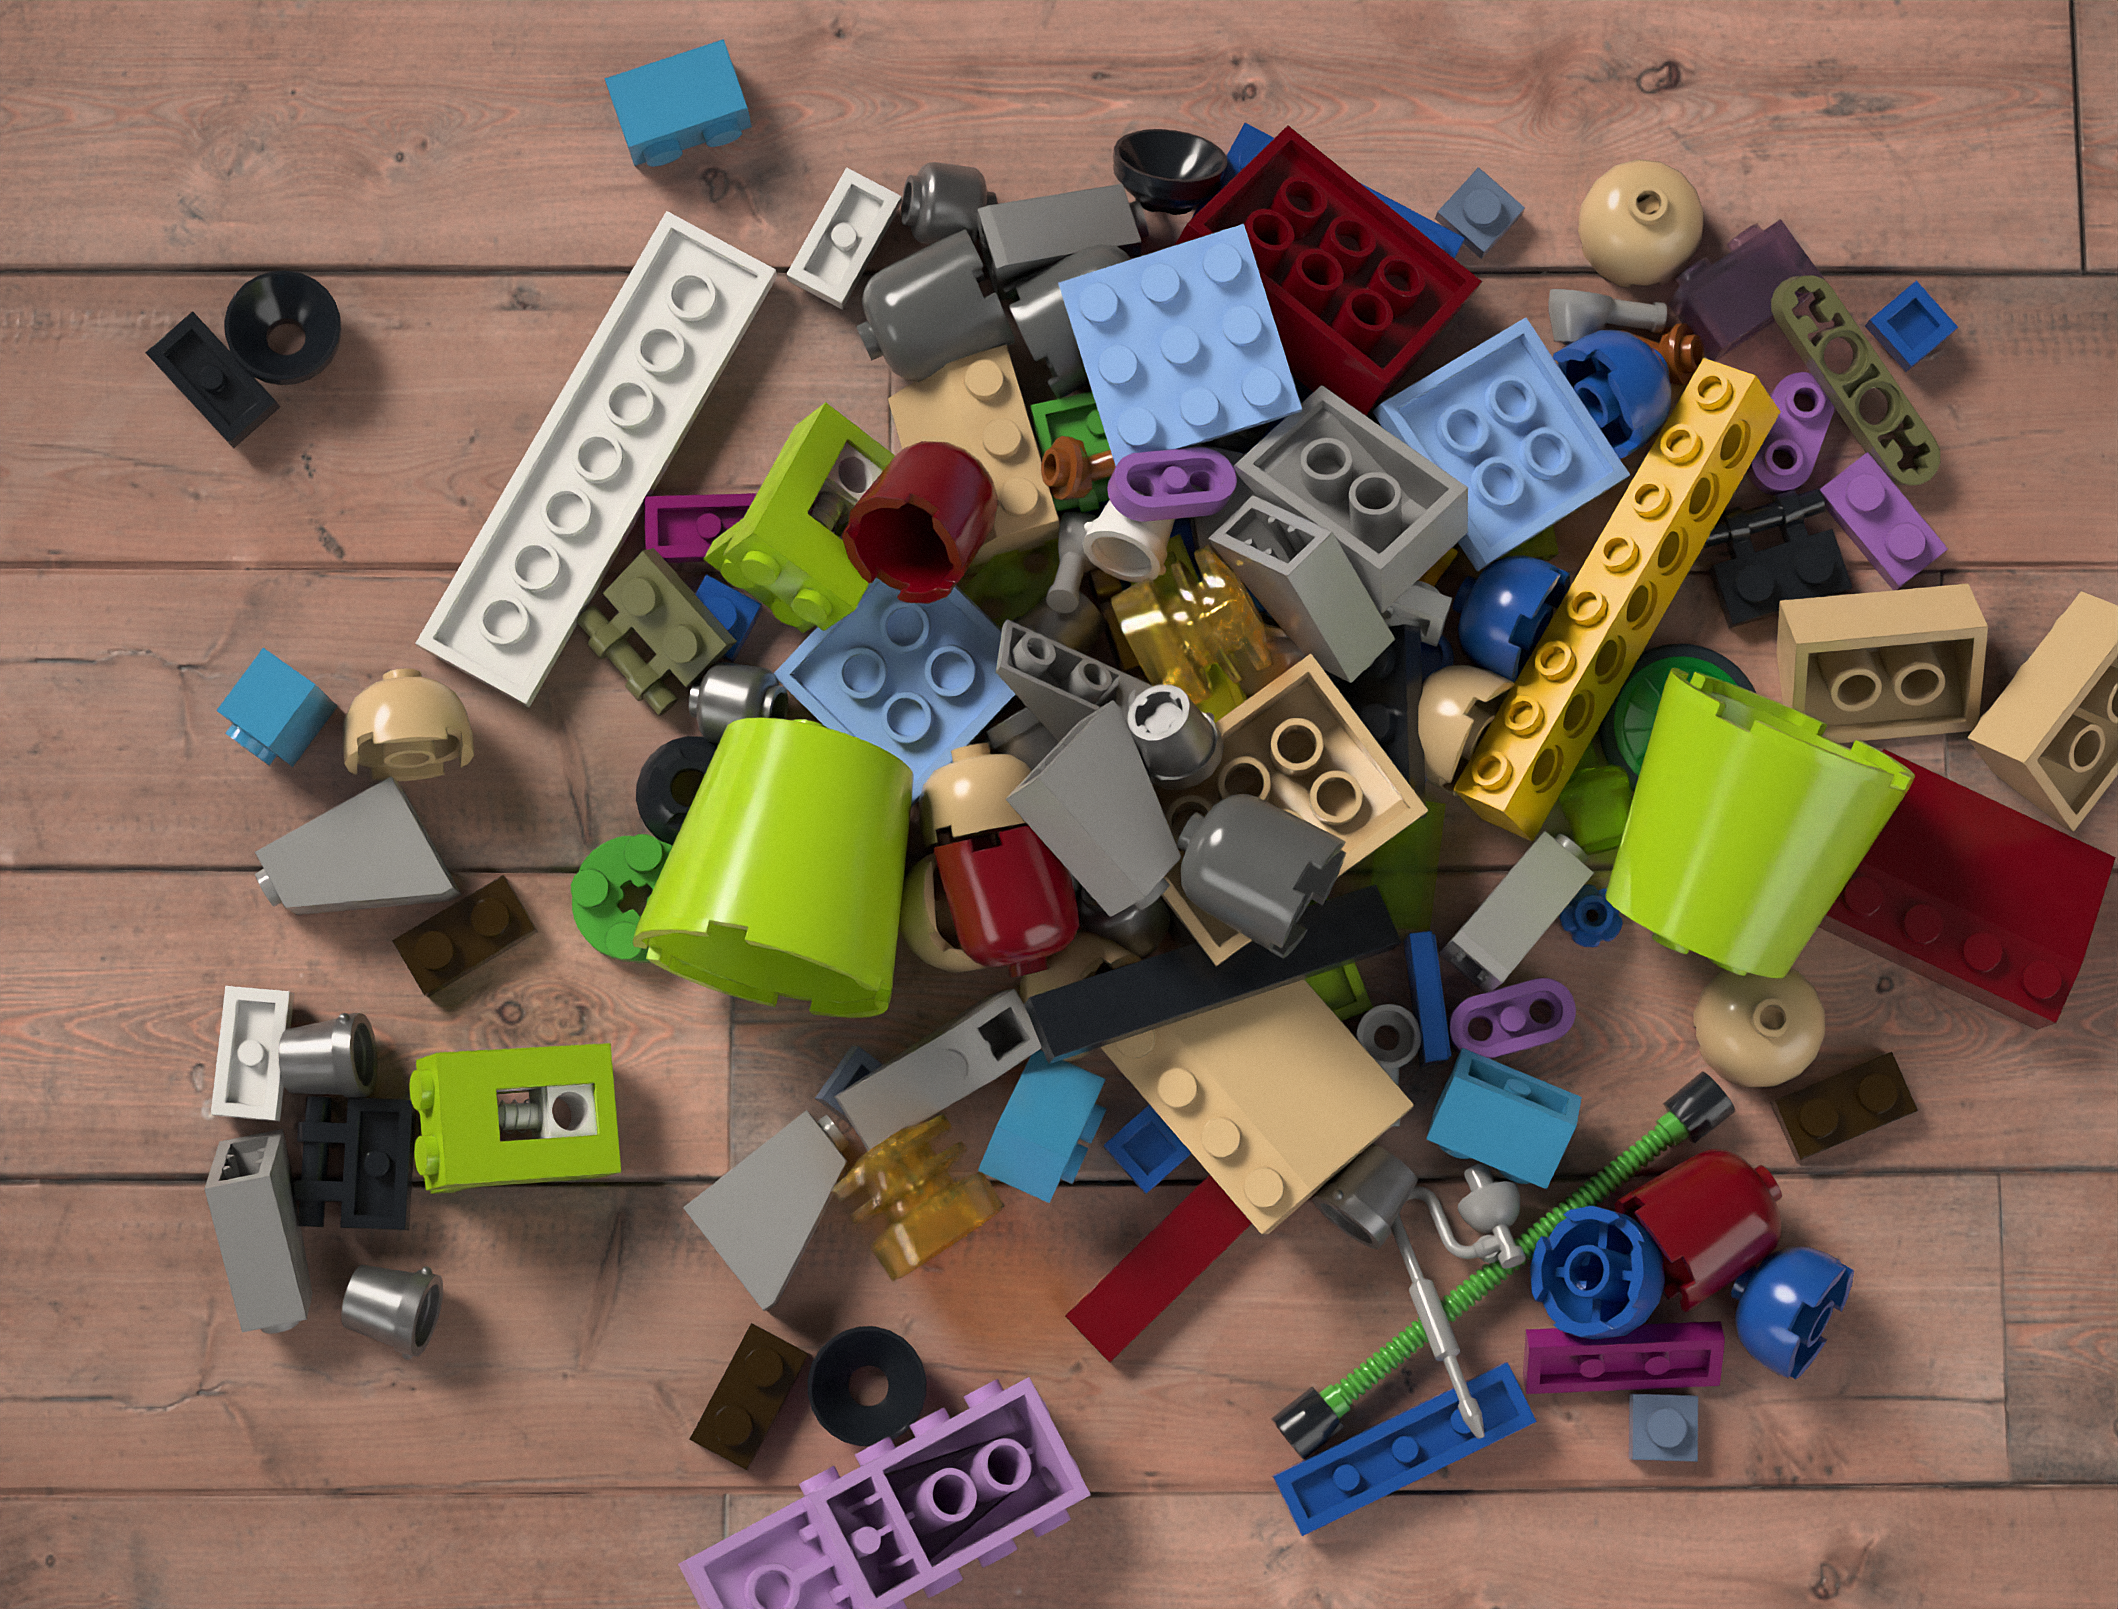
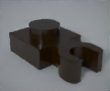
M1100 568L1089 571L1088 583L1095 603L1106 621L1107 628L1104 632L1117 670L1132 677L1146 674L1149 664L1147 655L1155 653V646L1145 618L1134 619L1129 603L1125 601L1118 578L1105 573Z

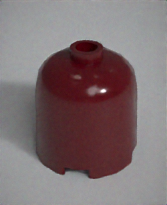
M921 441L904 448L896 454L850 511L849 523L842 535L848 559L861 577L868 583H873L877 577L887 586L901 591L897 596L900 601L929 604L947 597L964 576L993 528L999 500L992 476L982 462L970 452L948 442Z
M1029 825L999 832L1002 845L998 846L995 834L992 833L934 847L957 936L964 953L975 963L986 967L1008 966L1011 978L1049 969L1046 957L1064 950L1074 939L1079 926L1078 908L1071 872Z
M1709 1149L1701 1152L1631 1191L1615 1203L1616 1212L1628 1215L1636 1220L1655 1240L1664 1262L1665 1284L1662 1293L1668 1300L1680 1293L1682 1299L1679 1302L1684 1312L1690 1311L1763 1261L1777 1247L1782 1235L1781 1216L1776 1201L1782 1198V1192L1776 1180L1763 1165L1753 1168L1742 1157L1726 1150Z

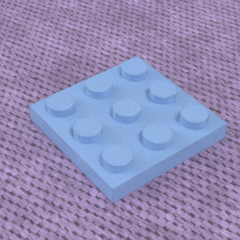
M1244 224L1058 283L1115 466L1123 457L1132 453L1189 448L1302 412L1300 400Z
M1527 318L1520 320L1382 402L1372 411L1382 428L1468 487V533L1458 543L1477 572L1630 476Z
M876 577L873 583H869L857 608L825 631L817 627L774 672V675L824 726L872 743L890 752L907 764L914 774L911 807H913L919 801L923 785L935 770L953 762L951 750L972 745L1015 700L1017 695L996 673L1002 629L957 585H955L947 597L929 604L906 603L897 598L901 591L887 586Z

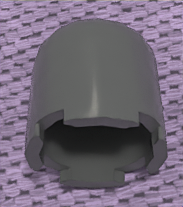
M966 229L956 234H951L883 268L870 278L864 288L862 305L867 321L857 325V330L871 361L883 356L892 371L905 380L920 382L932 376L947 363L1006 344L1009 346L1015 343V337L997 294L993 293L983 297L978 283L985 280L981 270L984 266Z
M1099 244L1088 247L1004 286L1005 293L1014 301L1009 307L1034 360L1038 361L1043 357L1046 360L1054 377L1048 380V384L1058 399L1064 398L1090 384L1058 283L1131 260L1125 251L1116 246Z
M1248 794L1231 795L1215 804L1205 817L1198 813L1193 814L1185 825L1177 843V847L1185 851L1180 871L1181 886L1187 898L1203 911L1284 959L1295 949L1308 930L1297 924L1311 899L1321 905L1326 901L1345 859L1346 852L1341 849L1346 842L1258 797Z

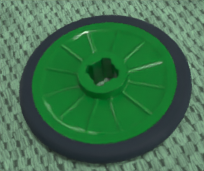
M1682 643L1661 645L1641 653L1599 726V736L1604 755L1615 775L1631 791L1635 792L1664 686L1672 668H1678L1688 673V682L1691 681L1694 672L1756 693L1747 676L1728 658L1702 646Z

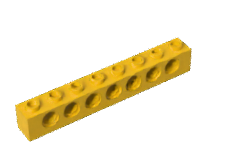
M1705 358L1701 361L1519 674L1514 686L1508 693L1453 788L1482 820L1530 841L1535 839L1781 413L1756 375Z

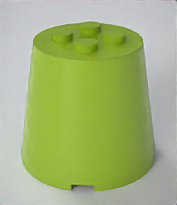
M1672 668L1664 686L1605 898L1622 914L1654 932L1652 939L1669 949L1688 954L1689 950L1710 958L1709 960L1717 966L1738 975L1745 976L1749 972L1769 978H1784L1904 798L1915 775L1900 762L1861 740H1855L1850 750L1824 737L1823 734L1828 724L1747 689L1701 673L1694 672L1691 681L1688 682V673L1678 668Z
M745 718L731 722L727 725L638 922L633 938L634 947L647 949L649 946L646 959L674 975L706 988L771 1007H776L778 996L811 1001L809 1008L811 1014L830 1017L863 1018L884 1013L888 1009L892 995L914 783L912 770L890 752L865 740L829 729L817 722L803 719L792 721L776 718Z

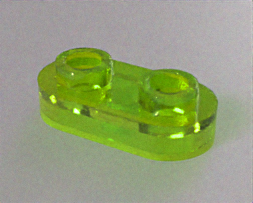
M1059 538L1045 541L1044 546L1019 553V549L995 555L967 584L963 592L980 609L982 604L988 599L1000 600L1004 604L1005 610L1000 617L992 620L1002 629L1007 619L1013 621L1017 616L1022 617L1047 597L1049 588L1054 585L1060 564ZM1031 554H1041L1047 559L1048 566L1041 573H1031L1024 567V560Z

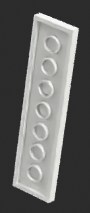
M666 211L415 644L420 649L528 708L531 706L576 628L578 617L588 607L645 508V496L653 494L777 278L776 269Z

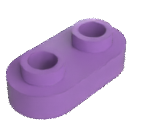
M1798 372L1788 375L1779 382L1770 395L1781 413L1747 470L1752 483L1766 494L1776 495L1790 490H1798L1809 478L1816 462L1835 407L1811 373ZM1800 393L1808 395L1813 401V410L1810 412L1800 411L1794 404V395ZM1779 450L1787 452L1792 458V468H1778L1772 459L1773 452Z
M1194 447L1129 454L1118 462L1108 482L1107 491L1115 509L1122 515L1135 521L1147 522L1216 514L1226 506L1236 487L1237 477L1229 460L1219 452L1209 448ZM1191 485L1199 486L1204 491L1199 492L1195 490Z
M1537 978L1476 995L1461 1002L1451 1013L1447 1025L1449 1041L1457 1053H1460L1461 1049L1464 1048L1489 1059L1548 1044L1564 1036L1572 1027L1576 1015L1575 1001L1570 991L1563 984L1549 978ZM1543 1001L1549 1005L1552 1014L1548 1023L1539 1024L1531 1018L1529 1009L1532 1002ZM1482 1018L1487 1021L1490 1026V1036L1487 1040L1477 1041L1469 1035L1468 1024L1471 1019Z

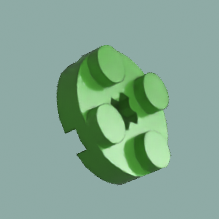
M648 834L621 836L603 843L583 861L579 872L574 876L571 883L572 912L581 934L601 954L622 962L651 963L646 959L649 946L647 949L634 947L633 945L635 930L641 916L633 909L622 913L619 903L625 898L623 888L628 884L633 883L637 888L649 885L653 891L673 847L672 845L657 840Z

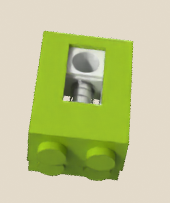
M825 402L795 425L744 518L712 542L703 559L719 570L727 582L735 587L744 589L770 608L774 616L781 622L794 626L802 633H805L815 625L825 631L857 608L869 585L848 559L842 535L849 523L850 511L895 455Z
M611 1043L439 1052L416 1060V1070L412 1072L410 1077V1098L413 1107L420 1114L422 1136H418L416 1139L415 1164L418 1173L425 1178L426 1191L430 1190V1194L453 1193L483 1186L594 1179L621 1173ZM529 1092V1100L526 1099L524 1103H517L514 1099L512 1104H505L501 1100L499 1107L497 1105V1094ZM556 1098L562 1099L570 1108L571 1122L567 1130L561 1128L553 1118L552 1107ZM527 1129L532 1131V1139L500 1141V1134L503 1130L507 1134H512L515 1130H518L520 1133H525Z

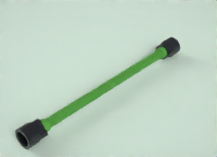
M1702 1071L1664 1102L1663 1105L1667 1113L1656 1121L1657 1125L1654 1127V1130L1648 1131V1136L1643 1135L1641 1137L1642 1141L1637 1140L1635 1142L1636 1146L1631 1145L1629 1151L1625 1150L1622 1153L1623 1157L1617 1156L1616 1161L1610 1162V1167L1605 1166L1603 1168L1604 1172H1597V1177H1591V1182L1586 1181L1584 1183L1585 1187L1580 1186L1578 1192L1574 1191L1571 1194L1572 1198L1566 1197L1565 1202L1559 1203V1208L1554 1207L1552 1209L1553 1213L1548 1212L1546 1218H1540V1224L1536 1222L1533 1224L1534 1229H1527L1528 1234L1522 1233L1520 1235L1521 1239H1514L1515 1245L1522 1247L1526 1259L1531 1260L1533 1258L1536 1243L1540 1237H1549L1556 1225L1567 1218L1563 1215L1570 1209L1587 1206L1597 1207V1202L1602 1203L1604 1201L1603 1197L1608 1198L1610 1196L1609 1192L1614 1193L1616 1187H1622V1181L1628 1182L1629 1177L1635 1176V1171L1640 1172L1642 1167L1648 1166V1161L1653 1162L1655 1160L1654 1156L1659 1157L1661 1151L1665 1152L1667 1150V1146H1678L1686 1138L1695 1144L1735 1112L1734 1105L1722 1088L1707 1073ZM1525 1259V1261L1522 1262L1521 1265H1525L1527 1263V1260ZM1499 1260L1489 1263V1265L1483 1264V1270L1477 1269L1475 1271L1476 1275L1471 1274L1469 1276L1470 1280L1465 1279L1463 1281V1286L1457 1285V1291L1451 1290L1450 1296L1445 1295L1443 1297L1444 1301L1440 1300L1448 1321H1456L1455 1316L1461 1317L1463 1315L1462 1311L1467 1312L1469 1310L1468 1306L1473 1307L1476 1304L1475 1300H1482L1481 1295L1487 1296L1488 1290L1493 1291L1495 1289L1494 1285L1499 1286L1501 1280L1505 1281L1508 1278L1507 1274L1513 1275V1269L1519 1270L1520 1264L1507 1269L1501 1266ZM1419 1317L1418 1322L1413 1321L1411 1323L1412 1327L1406 1326L1405 1332L1400 1331L1398 1333L1399 1337L1394 1336L1392 1343L1388 1341L1385 1344L1386 1348L1380 1347V1353L1374 1352L1372 1354L1373 1359L1368 1357L1366 1364L1362 1362L1359 1365L1360 1369L1354 1368V1374L1348 1373L1347 1380L1342 1378L1340 1380L1341 1384L1336 1383L1334 1386L1329 1384L1319 1393L1314 1387H1311L1271 1418L1282 1435L1303 1460L1344 1427L1339 1419L1351 1410L1349 1406L1353 1404L1352 1399L1358 1400V1394L1364 1395L1366 1393L1365 1389L1370 1390L1372 1388V1383L1375 1385L1379 1383L1378 1378H1385L1384 1373L1390 1374L1392 1372L1391 1368L1396 1369L1398 1367V1362L1400 1364L1405 1362L1404 1357L1407 1359L1411 1357L1410 1352L1416 1353L1418 1351L1417 1347L1422 1348L1424 1346L1423 1342H1429Z

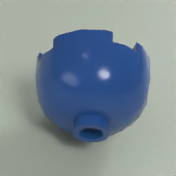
M1599 330L1572 342L1554 353L1553 359L1558 362L1559 368L1619 459L1630 455L1646 445L1659 433L1671 410V383L1668 365L1657 350L1628 332Z
M1520 555L1506 556L1491 563L1483 570L1478 579L1471 576L1466 577L1456 594L1453 610L1461 614L1458 636L1462 650L1471 662L1515 683L1549 625L1553 607L1558 609L1570 587V573L1543 560Z
M1596 1206L1570 1209L1563 1214L1567 1218L1556 1225L1550 1236H1541L1536 1243L1530 1266L1531 1287L1535 1301L1543 1303L1549 1317L1556 1322L1553 1325L1560 1331L1593 1340L1625 1336L1644 1324L1660 1302L1665 1284L1662 1254L1649 1232L1628 1215Z
M1789 1246L1769 1254L1758 1267L1754 1266L1739 1276L1733 1285L1731 1297L1739 1301L1735 1313V1326L1738 1338L1749 1354L1777 1375H1782L1788 1379L1789 1376L1794 1379L1799 1378L1811 1365L1827 1339L1820 1335L1831 1317L1833 1308L1842 1312L1852 1287L1854 1270L1842 1264L1839 1259L1828 1253L1811 1247Z

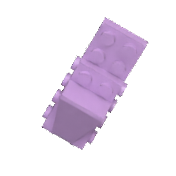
M1030 1377L1005 1390L999 1379H996L964 1396L969 1407L966 1411L950 1419L945 1407L909 1425L915 1438L895 1447L889 1436L855 1454L860 1467L840 1477L835 1466H832L799 1484L804 1494V1497L684 1560L678 1565L700 1609H908L903 1601L904 1598L922 1588L927 1597L930 1598L963 1580V1577L958 1568L978 1558L982 1568L1016 1551L1017 1547L1012 1538L1032 1528L1036 1538L1070 1521L1071 1518L1066 1508L1091 1494L1081 1477L1077 1463L1069 1454L1050 1417L1045 1402L1039 1396Z

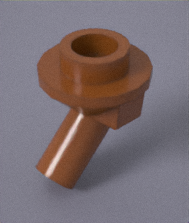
M1687 323L1664 328L1660 343L1632 334L1663 356L1668 365L1671 384H1678L1679 386L1688 385L1701 361L1705 358L1704 344L1701 337L1694 335L1692 328Z
M1061 436L1044 453L1041 463V475L1043 482L1049 486L1051 494L1056 499L1068 500L1084 498L1093 489L1092 481L1112 476L1116 466L1111 450L1087 456L1083 441L1069 436Z

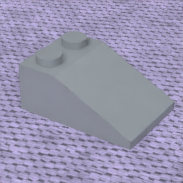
M1321 385L1301 403L1302 412L1287 416L1235 464V473L1258 498L1332 531L1378 611L1382 614L1468 533V487Z

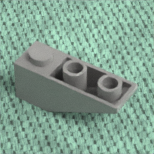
M1008 619L1002 626L996 673L1058 742L1080 720L1112 700L1122 709L1128 724L1127 716L1130 705L1139 694L1148 688L1154 687Z
M1015 989L996 992L981 999L834 1097L869 1152L998 1078L1042 1047L1025 1005Z

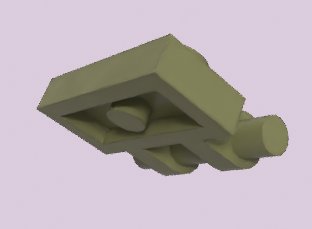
M654 548L642 551L604 591L605 597L619 611L611 621L595 605L585 610L577 619V624L591 638L588 646L600 659L608 657L628 680L625 685L626 689L637 701L645 699L659 716L667 712L678 701V698L664 684V681L672 673L675 674L685 687L691 686L697 680H700L737 642ZM635 630L657 654L648 664L626 641Z

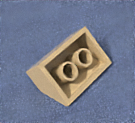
M1007 344L947 363L932 376L920 382L914 381L888 398L902 450L921 441L948 442L970 452L982 462L992 476L999 500L993 528L969 567L1059 542L1058 515L1049 486L1045 485L1042 479L1041 458Z
M1969 584L1780 601L1777 661L1783 704L1828 724L1823 736L1836 743L1973 731L1979 722L1988 625Z
M2082 591L2068 609L2056 620L2051 631L2030 658L2021 665L2015 677L1992 707L1983 714L1977 726L1967 737L1996 776L2062 827L2072 832L2076 830L2118 775V605Z

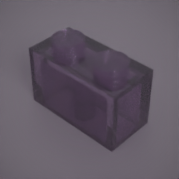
M1781 219L1764 231L1758 223L1750 226L1727 244L1731 253L1713 265L1707 257L1703 258L1677 277L1676 281L1680 287H1678L1668 305L1681 323H1687L1692 328L1694 335L1701 337L1705 356L1708 360L1716 362L1775 322L1771 312V299L1775 289L1782 281L1790 277L1810 275L1824 279ZM1796 291L1794 294L1797 296L1798 304L1793 309L1810 299L1813 293H1798Z

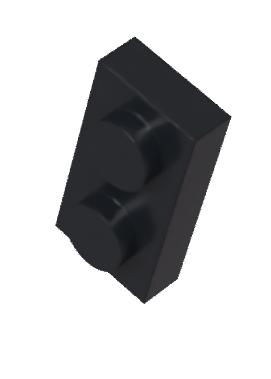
M193 311L145 352L233 449L280 408L277 401L252 375L238 364L227 347Z

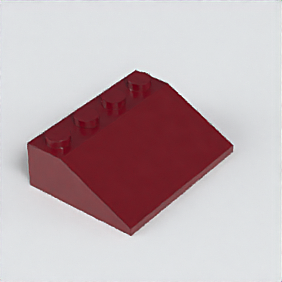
M1289 125L1186 224L1175 245L1244 224L1291 375L1312 392H1315L1321 385L1366 417L1393 390L1482 283L1478 277Z
M1881 750V752L1911 770L1915 778L1904 798L1818 927L2033 1029L2038 1030L2056 1024L2083 964L2116 857L1890 751Z

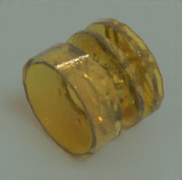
M1210 545L1194 552L1204 581L1197 583L1192 573L1180 560L1171 565L1174 582L1179 593L1173 598L1168 599L1162 589L1150 578H1146L1111 597L1112 606L1121 628L1152 686L1173 685L1181 688L1196 706L1214 697L1211 679L1207 671V667L1214 663L1218 664L1233 683L1239 684L1245 680L1243 669L1235 653L1238 650H1243L1248 660L1258 672L1274 665L1272 655L1267 646L1264 622L1250 594L1237 573L1232 572L1221 561Z
M941 1114L924 1123L907 1126L894 1133L862 1155L845 1178L831 1189L840 1203L854 1198L865 1190L871 1195L872 1198L849 1217L854 1225H858L884 1215L890 1224L869 1247L892 1282L898 1281L986 1223L1006 1207L984 1173L975 1172L954 1181L948 1172L968 1151L963 1141L950 1146L939 1154H936L932 1148L936 1142L954 1128L945 1114Z

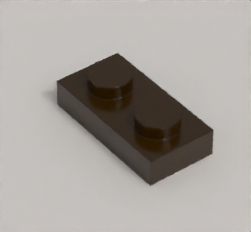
M502 875L395 938L392 942L424 996L430 997L536 934L538 930L509 881Z
M1892 1052L1770 1102L1795 1161L1805 1159L1918 1111Z
M751 1323L689 1440L748 1470L810 1353Z

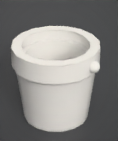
M1109 500L1099 518L1084 525V529L1087 532L1082 543L1084 553L1094 565L1109 575L1134 583L1149 582L1166 572V567L1163 564L1167 558L1166 548L1175 519L1147 522L1135 521L1117 511Z

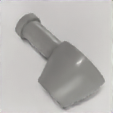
M1551 289L1548 300V313L1554 342L1569 345L1586 335L1603 330L1606 323L1649 329L1650 333L1661 334L1666 323L1667 306L1665 303L1654 302L1652 305L1612 299V297L1585 291Z
M1065 511L1061 518L1058 542L1060 564L1054 585L1049 588L1046 598L1048 606L1056 612L1071 613L1077 608L1080 599L1078 591L1083 574L1098 568L1084 553L1082 544L1087 534L1084 525L1099 518L1096 515L1086 512L1081 513V511Z
M1384 1004L1369 1010L1361 1018L1356 1030V1039L1399 1086V1067L1410 1062L1417 1054L1421 1044V1029L1416 1018L1407 1009L1394 1004ZM1387 1026L1395 1031L1397 1043L1392 1050H1382L1376 1045L1374 1034L1379 1027ZM1400 1119L1391 1127H1400Z

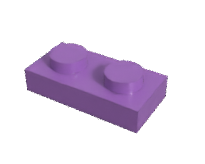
M1868 452L1819 489L1824 497L1826 510L1892 590L1899 589L1948 550Z

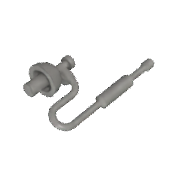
M1487 1164L1474 1165L1464 1172L1471 1193L1460 1201L1457 1209L1462 1219L1475 1231L1494 1234L1493 1236L1485 1235L1472 1246H1463L1456 1241L1441 1203L1432 1191L1420 1186L1413 1188L1406 1201L1421 1199L1427 1204L1442 1243L1448 1252L1463 1259L1479 1257V1259L1481 1258L1486 1263H1494L1499 1260L1501 1266L1506 1269L1515 1267L1525 1261L1526 1256L1522 1247L1515 1245L1508 1228L1519 1215L1520 1194L1518 1186L1514 1182L1507 1181L1495 1183ZM1399 1212L1391 1226V1230L1412 1281V1285L1409 1288L1410 1296L1436 1361L1444 1362L1459 1399L1458 1408L1463 1421L1476 1438L1481 1439L1485 1436L1482 1412L1477 1400L1472 1398L1456 1359V1356L1460 1353V1348L1433 1281L1425 1279Z

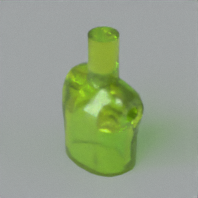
M1591 740L1574 769L1575 774L1570 776L1558 797L1563 814L1571 828L1574 842L1586 855L1599 854L1619 848L1632 803L1630 783L1625 769L1619 765L1600 767Z

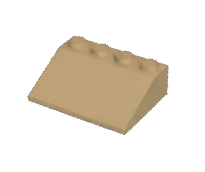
M1309 654L1215 723L1221 733L1224 749L1221 762L1211 776L1199 785L1184 790H1167L1152 784L1176 845L1185 825L1193 814L1198 813L1205 817L1215 804L1229 796L1248 794L1258 797L1344 840L1346 843L1341 850L1346 852V856L1337 878L1428 812L1423 802L1312 654ZM1178 848L1181 858L1164 876L1170 885L1161 896L1214 965L1218 966L1252 940L1203 911L1187 898L1181 886L1180 873L1185 851Z
M1305 979L1100 1047L1261 1234L1272 1232L1415 1106Z

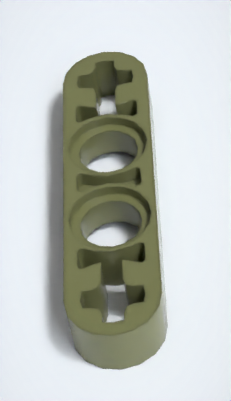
M1814 275L1795 276L1782 281L1775 289L1771 299V312L1775 321L1864 451L1873 457L1894 484L1910 486L1921 485L1929 481L1937 472L1941 462L1940 448L1937 441L1833 288L1824 279ZM1796 291L1798 293L1812 292L1815 300L1809 305L1810 312L1818 323L1833 320L1834 326L1818 332L1809 340L1808 334L1819 329L1808 315L1794 316L1792 309L1798 304L1797 296L1794 293ZM1837 337L1845 339L1853 350L1851 365L1840 374L1832 372L1824 360L1826 346ZM1872 388L1880 390L1885 395L1888 405L1885 417L1875 425L1867 423L1859 412L1861 397ZM1902 422L1904 425L1903 428L1896 429L1897 426ZM1892 431L1903 446H1917L1919 452L1913 457L1916 469L1899 468L1897 462L1903 457L1902 450L1894 439H1882L1879 442L1878 436Z

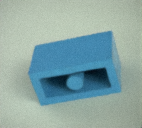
M724 39L604 78L634 166L645 162L648 166L652 167L665 165L680 158L683 154L682 150L706 143L709 147L722 146L738 139L742 135V130L752 127L748 107Z
M262 648L216 711L232 723L225 734L235 740L240 746L269 766L277 756L293 767L338 705L316 684L265 648Z
M1462 1048L1433 1110L1426 1140L1438 1144L1444 1152L1460 1159L1472 1158L1494 1167L1504 1177L1520 1184L1532 1183L1547 1189L1577 1126L1582 1097Z
M1040 1049L1033 1053L994 1130L978 1171L1050 1203L1060 1180L1062 1179L1073 1184L1089 1148L1078 1144L1079 1139L1091 1144L1107 1108L1096 1104V1101L1106 1079L1064 1060L1048 1064L1044 1052Z

